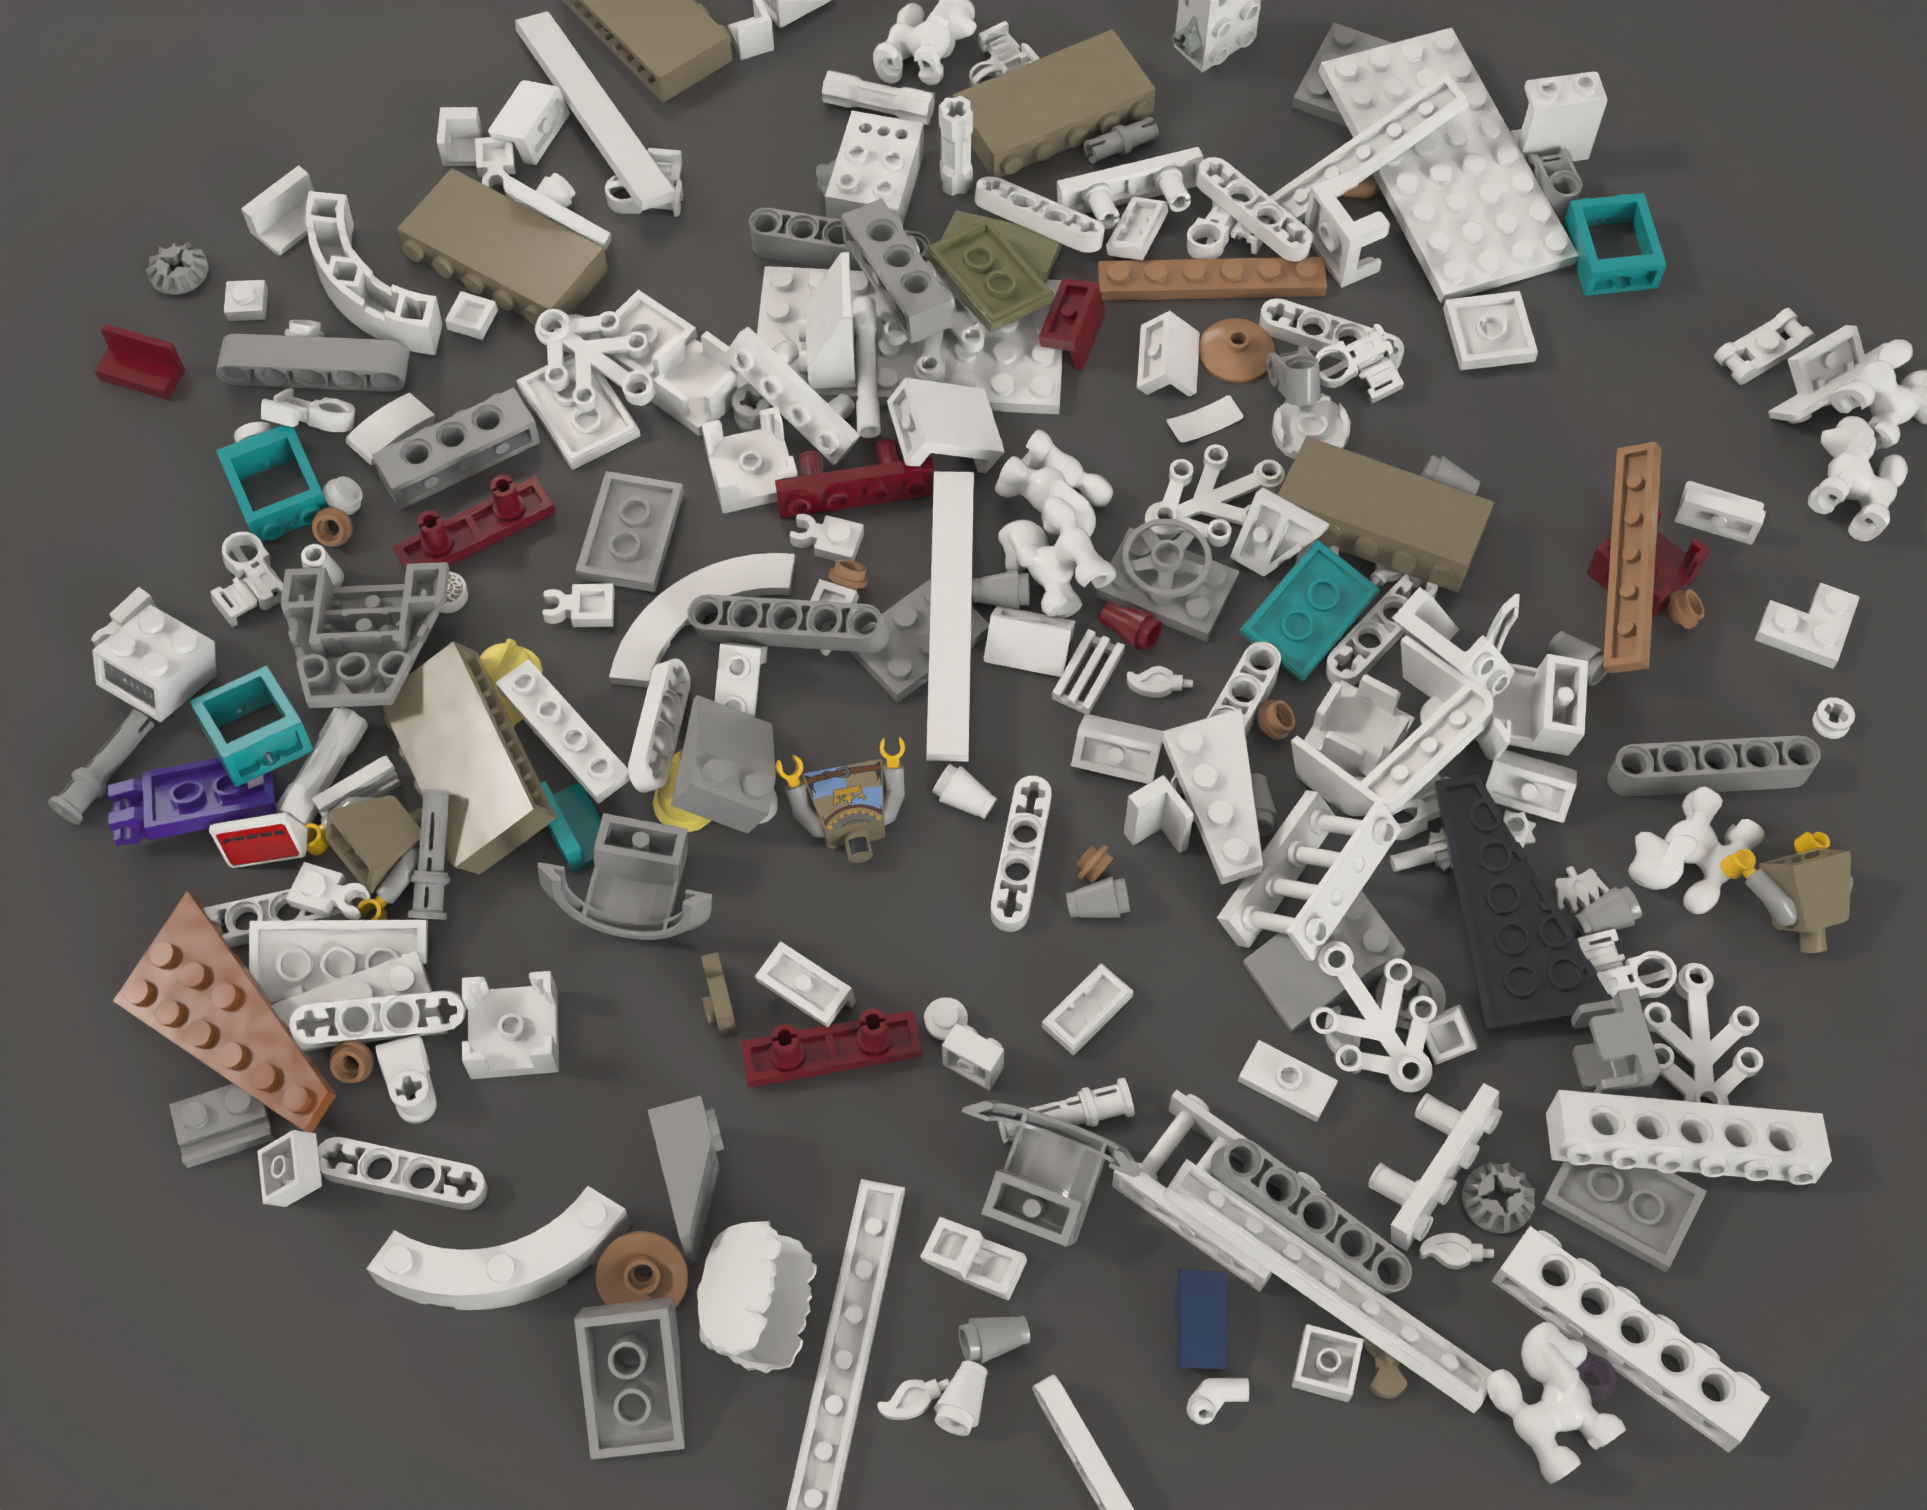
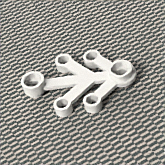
M936 270L938 282L942 288L948 287L953 297L965 308L966 316L970 320L979 321ZM952 309L953 326L949 329L961 341V346L965 351L970 353L980 351L984 346L983 330L977 326H969ZM895 318L885 323L884 337L887 343L901 345L907 340L906 335ZM892 330L901 331V333L899 334H892L890 332ZM943 331L926 337L924 355L914 364V379L944 382L945 365L939 358ZM976 337L978 340L968 341L967 338Z
M549 309L539 316L535 326L537 338L542 344L547 345L548 368L544 376L551 390L562 391L570 384L569 374L563 366V347L565 346L575 353L576 389L573 392V400L577 409L582 412L592 411L598 405V397L592 387V366L619 385L624 392L625 398L631 404L643 406L652 400L655 395V387L651 376L647 372L642 370L628 372L606 356L607 354L628 352L633 358H643L650 351L647 336L642 332L636 331L628 336L616 337L622 331V324L619 316L612 311L604 312L600 316L571 319L561 310ZM608 322H615L612 327H604ZM555 328H560L558 331L551 332ZM600 331V334L605 338L585 341L577 334ZM636 342L643 343V345L639 348L632 347V345ZM555 375H563L558 381L552 380ZM638 389H645L642 393L634 394ZM585 395L591 396L588 401H579Z
M1211 445L1206 448L1203 463L1205 467L1194 498L1179 504L1184 486L1192 481L1193 466L1185 459L1173 461L1170 465V482L1162 502L1154 503L1148 508L1145 514V523L1160 519L1159 517L1162 516L1169 517L1193 526L1211 545L1216 547L1225 546L1230 541L1232 530L1228 522L1243 526L1251 506L1248 505L1243 509L1225 503L1256 490L1258 492L1262 487L1277 494L1284 482V469L1274 460H1264L1255 466L1252 474L1214 489L1220 471L1226 467L1228 452L1221 445ZM1215 455L1219 456L1221 460L1214 461L1209 457ZM1183 470L1187 474L1180 476L1177 475L1175 471ZM1264 473H1272V474H1274V475H1273V476H1267V475H1265ZM1203 514L1217 519L1211 521L1208 525L1190 518ZM1174 525L1151 527L1160 540L1172 539L1178 533L1185 531V529ZM1221 530L1225 535L1217 536L1213 531Z
M1340 941L1326 942L1317 954V963L1320 969L1330 976H1337L1365 1019L1336 1014L1328 1007H1318L1310 1016L1312 1028L1320 1034H1329L1335 1031L1378 1040L1389 1054V1056L1364 1053L1353 1044H1343L1337 1048L1334 1056L1336 1064L1341 1069L1354 1071L1359 1068L1388 1074L1391 1083L1404 1092H1417L1423 1089L1432 1077V1064L1430 1059L1423 1053L1429 1021L1437 1013L1436 1003L1425 995L1415 996L1410 1001L1408 1010L1412 1021L1406 1045L1404 1046L1396 1034L1395 1028L1404 984L1412 976L1410 964L1400 958L1391 959L1386 963L1384 967L1386 984L1380 1009L1352 968L1354 956L1350 947ZM1338 950L1343 953L1344 962L1340 967H1332L1329 964L1328 956L1331 952ZM1396 963H1401L1406 969L1405 976L1400 980H1394L1390 975V969ZM1425 1000L1430 1005V1012L1425 1017H1418L1415 1013V1005L1419 1001ZM1321 1012H1328L1332 1017V1023L1327 1028H1319L1316 1025V1017ZM1352 1049L1355 1051L1357 1058L1354 1064H1342L1340 1056L1344 1050ZM1408 1062H1414L1418 1066V1073L1414 1078H1405L1402 1073L1403 1066Z
M1689 963L1682 967L1674 984L1677 993L1688 1001L1691 1039L1670 1020L1671 1013L1666 1005L1653 1002L1645 1008L1643 1014L1648 1030L1656 1032L1693 1066L1694 1080L1673 1063L1674 1053L1672 1049L1665 1044L1657 1043L1653 1045L1655 1053L1663 1055L1666 1059L1665 1064H1659L1661 1069L1660 1075L1684 1096L1683 1101L1701 1103L1700 1097H1707L1714 1104L1729 1105L1727 1096L1746 1077H1753L1763 1066V1057L1754 1048H1742L1733 1059V1067L1715 1083L1713 1064L1742 1036H1748L1756 1029L1759 1024V1016L1751 1007H1738L1730 1016L1729 1024L1710 1041L1706 996L1713 987V975L1706 966L1699 963ZM1690 974L1698 975L1703 980V983L1697 984L1693 982ZM1656 1012L1660 1014L1663 1022H1654L1651 1020L1649 1013ZM1737 1016L1748 1018L1751 1026L1741 1025L1738 1022ZM1741 1057L1752 1059L1755 1067H1746L1742 1063Z

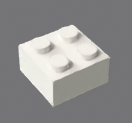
M955 1023L942 1044V1065L990 1091L1004 1068V1048H1002L998 1041L992 1038L985 1039L981 1037L974 1028Z
M292 1130L257 1151L263 1204L287 1207L322 1186L315 1133Z
M1307 1324L1303 1331L1291 1387L1349 1402L1354 1390L1364 1339Z

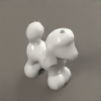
M940 0L926 21H924L925 13L920 5L909 3L903 7L897 15V23L889 31L888 39L878 44L873 51V62L879 78L889 84L896 83L902 77V60L914 56V61H918L920 67L918 76L921 81L928 85L938 84L944 75V68L940 60L951 55L956 40L969 37L976 30L977 25L973 20L975 17L973 4L969 0Z
M1895 339L1887 343L1880 349L1876 361L1867 364L1854 381L1837 388L1830 399L1833 407L1840 413H1849L1852 409L1861 406L1862 410L1867 406L1870 407L1873 417L1868 424L1874 430L1876 439L1874 451L1887 449L1898 443L1900 430L1897 425L1907 422L1912 417L1920 423L1927 425V370H1919L1908 374L1899 385L1896 382L1894 369L1904 365L1913 356L1912 345L1907 340Z
M1847 416L1838 423L1835 429L1822 431L1820 442L1834 459L1828 465L1827 475L1829 477L1823 480L1820 486L1811 492L1808 497V505L1816 513L1825 515L1832 512L1834 507L1845 499L1857 500L1862 509L1853 518L1848 527V532L1856 540L1870 541L1878 536L1889 524L1890 512L1888 508L1897 495V487H1900L1906 478L1908 465L1902 456L1893 454L1883 459L1878 468V476L1874 475L1869 463V459L1872 457L1876 447L1874 430L1864 419L1858 416Z
M1039 429L1036 430L1026 445V448L1029 449L1023 459L1012 456L1005 463L995 486V491L1000 496L1006 498L1019 494L1028 499L1030 504L1041 513L1044 531L1047 534L1060 536L1059 529L1052 526L1044 518L1042 509L1048 499L1060 497L1071 504L1076 513L1077 526L1082 528L1091 537L1096 526V516L1091 505L1096 507L1106 506L1113 496L1112 486L1101 475L1083 471L1077 459L1060 451L1053 444L1047 433ZM1073 488L1079 489L1081 494L1075 491Z
M1051 497L1044 503L1042 512L1044 518L1060 531V536L1054 546L1048 544V537L1042 527L1028 520H1016L1005 525L999 531L998 539L1006 555V570L1013 571L1019 569V573H1022L1028 569L1033 580L1043 586L1046 591L1041 602L1042 611L1052 618H1067L1080 610L1082 606L1080 597L1073 591L1070 585L1074 572L1077 582L1083 587H1086L1091 581L1095 588H1102L1116 578V571L1112 564L1104 560L1095 551L1087 532L1077 526L1076 513L1071 504L1060 497Z
M1705 786L1699 787L1689 793L1683 801L1682 808L1686 815V820L1675 824L1667 833L1665 840L1651 832H1640L1635 836L1637 854L1629 866L1628 873L1635 883L1644 888L1652 890L1666 889L1675 884L1682 876L1684 863H1695L1704 874V879L1694 883L1687 890L1683 899V905L1693 914H1703L1715 906L1720 896L1721 885L1731 879L1722 872L1720 867L1721 861L1740 849L1752 850L1757 847L1764 839V830L1754 821L1742 819L1737 826L1732 824L1724 834L1725 845H1721L1710 823L1721 807L1723 800L1718 793Z
M1543 1322L1529 1331L1523 1341L1521 1350L1525 1370L1530 1377L1541 1382L1544 1387L1541 1401L1532 1405L1524 1402L1521 1388L1516 1378L1504 1369L1496 1370L1487 1378V1391L1493 1404L1500 1411L1513 1418L1515 1431L1520 1438L1531 1446L1540 1464L1543 1477L1552 1484L1581 1464L1579 1457L1566 1446H1558L1555 1440L1556 1433L1578 1429L1588 1444L1597 1450L1600 1446L1603 1447L1614 1440L1626 1429L1622 1420L1617 1416L1607 1413L1599 1414L1592 1406L1589 1390L1579 1378V1371L1576 1369L1586 1360L1588 1351L1585 1343L1575 1339H1568L1560 1332L1557 1325L1552 1322Z

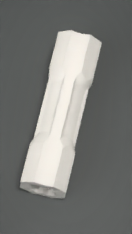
M829 70L823 81L822 102L847 108L862 107L894 114L899 119L928 125L934 111L935 93L910 87L896 88L863 81L858 76Z
M962 96L955 98L946 97L939 105V126L941 129L940 181L942 182V191L953 196L956 194H966L973 186V168L971 165L973 111L971 110V101Z
M345 707L333 709L319 733V740L313 748L314 751L310 753L295 780L287 786L278 801V813L286 812L303 825L312 823L318 813L312 799L330 787L348 755L354 752L368 728L364 718Z

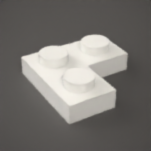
M1820 583L1808 614L1770 600L1765 609L1755 640L1834 669L1839 660L1860 597Z

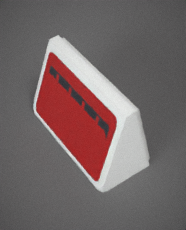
M286 812L215 823L210 825L209 829L225 862L231 868L302 858L306 855L308 828Z

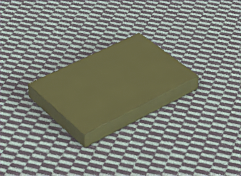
M955 211L942 239L988 218L1046 284L1062 243L1016 223Z
M988 218L925 247V258L933 264L937 272L990 333L1053 302L1054 293Z

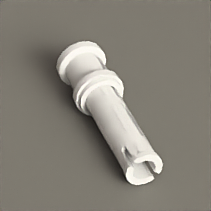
M1125 1078L1117 1079V1084L1095 1090H1090L1088 1087L1081 1088V1091L1077 1092L1078 1096L1029 1108L1030 1110L1074 1125L1085 1123L1086 1126L1091 1127L1098 1126L1100 1120L1123 1114L1127 1118L1135 1116L1132 1097ZM997 1121L1003 1144L1013 1142L1019 1126Z

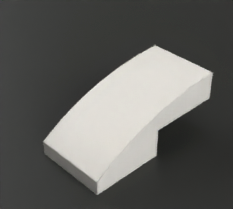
M409 392L383 406L365 419L346 436L345 443L370 465H373L375 463L372 454L380 451L388 444L397 443L416 434L424 427L433 426L435 414Z
M939 1217L920 1256L923 1261L933 1267L1009 1301L1028 1261L1024 1253L986 1240L982 1237L980 1231Z

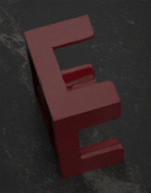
M1658 509L1657 525H1658V523H1659V521H1660V519H1661V516H1662V512H1661L1659 509ZM1657 531L1652 619L1670 603L1672 592L1683 590L1699 575L1711 551L1700 540L1695 538L1691 542L1687 553H1685ZM1609 538L1596 548L1586 573L1607 591L1611 540Z

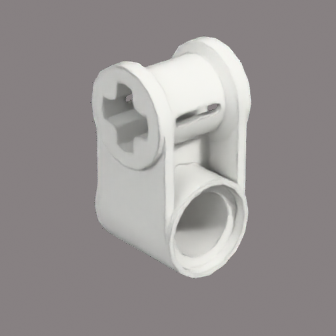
M412 1034L376 1045L380 1068L387 1084L389 1095L400 1117L412 1124L423 1123L430 1119L436 1110L437 1099L429 1073L430 1064L421 1035ZM415 1094L416 1098L411 1100L410 1096Z

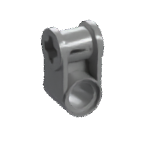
M1564 148L1559 149L1556 154L1542 157L1536 154L1529 155L1526 161L1559 221H1564L1570 201L1579 199L1583 185L1573 165L1570 152Z
M1306 345L1300 346L1298 351L1280 355H1277L1275 352L1267 354L1266 366L1270 382L1273 387L1279 390L1289 404L1304 406L1314 404L1321 399L1319 361L1311 354Z

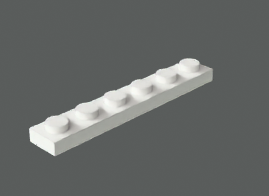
M1446 73L1270 197L1302 223L1306 218L1311 186L1351 170L1360 183L1469 107L1468 98ZM1343 192V193H1341V194H1339V195H1336V198L1340 197V196L1343 195L1345 192ZM1267 216L1272 224L1277 223L1274 218Z

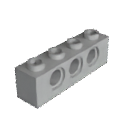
M881 198L842 214L841 223L844 243L910 343L912 344L952 327V309H955L954 297L948 287L942 288L938 282L933 264L930 261L925 262L921 257L915 238L912 235H906L898 213L895 210L890 211Z
M513 387L503 393H496L486 401L467 410H460L452 417L433 426L424 427L408 438L397 443L388 444L380 451L372 454L379 477L398 509L402 510L539 444L540 439L534 418Z

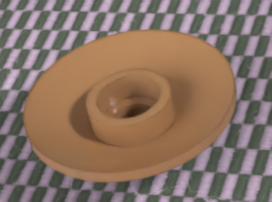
M1239 318L1225 319L1214 323L1205 330L1199 341V359L1203 367L1215 378L1229 383H1247L1262 377L1267 372V354L1275 352L1273 340L1267 331L1252 321Z
M648 1231L627 1233L612 1241L603 1251L596 1269L597 1290L605 1305L674 1297L676 1308L681 1302L688 1284V1267L679 1248L666 1237ZM642 1264L647 1265L651 1268L652 1274L647 1277H641L636 1273L635 1268Z

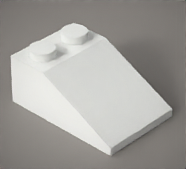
M849 252L840 253L805 302L806 318L798 319L799 342H806L807 350H799L800 374H808V383L812 389L856 387Z

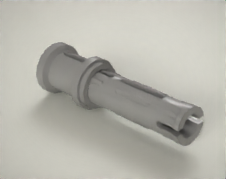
M135 709L132 710L130 715L85 768L79 767V769H75L71 774L73 779L59 796H52L49 799L48 804L67 821L79 825L83 821L82 814L96 797L102 798L105 795L107 789L106 782L147 733L154 728V723L150 720L146 723L145 721L148 720V717Z
M423 789L418 871L414 870L413 875H411L410 881L414 883L413 909L408 911V918L447 920V913L443 911L445 885L449 884L450 877H448V873L444 872L448 805L451 791Z

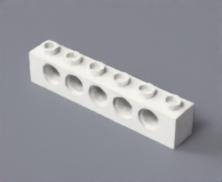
M1558 1090L1546 1112L1552 1160L1568 1161L1573 1165H1587L1591 1163L1613 1165L1618 1169L1636 1167L1657 1169L1662 1173L1681 1171L1702 1173L1707 1177L1726 1175L1746 1177L1751 1181L1771 1179L1790 1181L1795 1185L1816 1183L1832 1162L1824 1118L1821 1113Z
M1530 1226L1492 1280L1493 1283L1547 1322L1557 1325L1559 1330L1569 1338L1584 1342L1587 1351L1728 1453L1741 1443L1770 1398L1761 1391V1386L1751 1376L1743 1372L1731 1370L1720 1362L1719 1355L1713 1349L1702 1343H1693L1679 1333V1327L1671 1319L1660 1314L1654 1315L1640 1305L1639 1298L1633 1292L1621 1286L1615 1287L1601 1277V1273L1596 1266L1585 1259H1576L1562 1249L1561 1243L1548 1232L1536 1231ZM1552 1270L1556 1272L1562 1280V1286L1557 1287L1548 1284L1542 1276V1271ZM1581 1298L1595 1300L1601 1308V1314L1593 1315L1587 1312L1582 1306ZM1621 1326L1634 1328L1640 1336V1343L1636 1344L1627 1341L1622 1335ZM1661 1354L1673 1356L1680 1365V1372L1669 1371L1661 1361ZM1702 1383H1710L1717 1388L1720 1394V1402L1712 1401L1704 1395Z

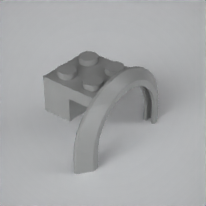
M603 813L593 849L594 870L585 902L579 899L568 887L565 867L538 863L539 881L545 893L575 920L607 934L639 940L665 939L700 927L711 915L712 894L686 889L682 911L672 917L688 855V829Z
M995 1100L982 1101L962 1109V1112L985 1121H1001L1019 1126L1004 1169L996 1170L981 1214L1067 1247L1077 1242L1105 1159L1111 1162L1109 1164L1111 1169L1132 1177H1137L1141 1173V1169L1125 1147L1094 1132L1052 1116Z

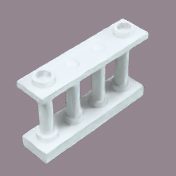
M1306 790L1262 852V872L1244 878L1217 919L1238 946L1250 948L1261 930L1265 929L1288 934L1304 958L1308 961H1313L1402 829L1383 801L1376 800L1364 819L1359 820L1335 816L1319 792ZM1329 832L1351 836L1341 852L1318 848ZM1307 864L1329 868L1318 885L1296 881ZM1285 896L1307 900L1296 918L1273 914Z
M1176 1089L1171 1096L1168 1110L1176 1118L1143 1162H1136L1141 1169L1140 1175L1132 1177L1115 1170L1112 1187L1260 1292L1270 1279L1271 1271L1162 1196L1167 1188L1157 1181L1156 1173L1191 1127L1213 1142L1196 1165L1211 1176V1159L1213 1154L1229 1142L1238 1138H1245L1211 1114L1208 1106L1200 1098L1192 1094L1185 1096ZM1230 1152L1231 1156H1233L1234 1158H1236L1244 1164L1242 1158L1238 1154ZM1298 1172L1297 1175L1326 1196V1193L1320 1190V1184L1313 1177L1304 1172ZM1267 1180L1268 1182L1276 1186L1278 1189H1280L1274 1181Z

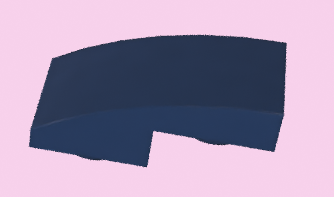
M1178 1268L1175 1315L1179 1317L1176 1365L1187 1368L1225 1370L1227 1348L1225 1272Z

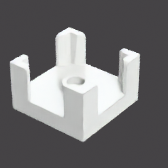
M1351 170L1311 186L1304 223L1313 235L1312 249L1318 257H1324L1325 267L1340 288L1380 271L1381 260L1379 258L1367 257L1358 261L1361 247L1386 237L1390 227L1388 220L1379 211L1353 221L1338 201L1336 195L1353 189L1359 184Z
M778 407L764 409L759 412L761 429L723 437L720 420L701 424L705 451L723 514L777 502L775 480L797 477L793 456H789L785 443L783 422Z
M551 971L529 973L532 986L489 989L485 977L462 978V999L468 1010V1041H462V1062L471 1079L559 1072L558 990Z

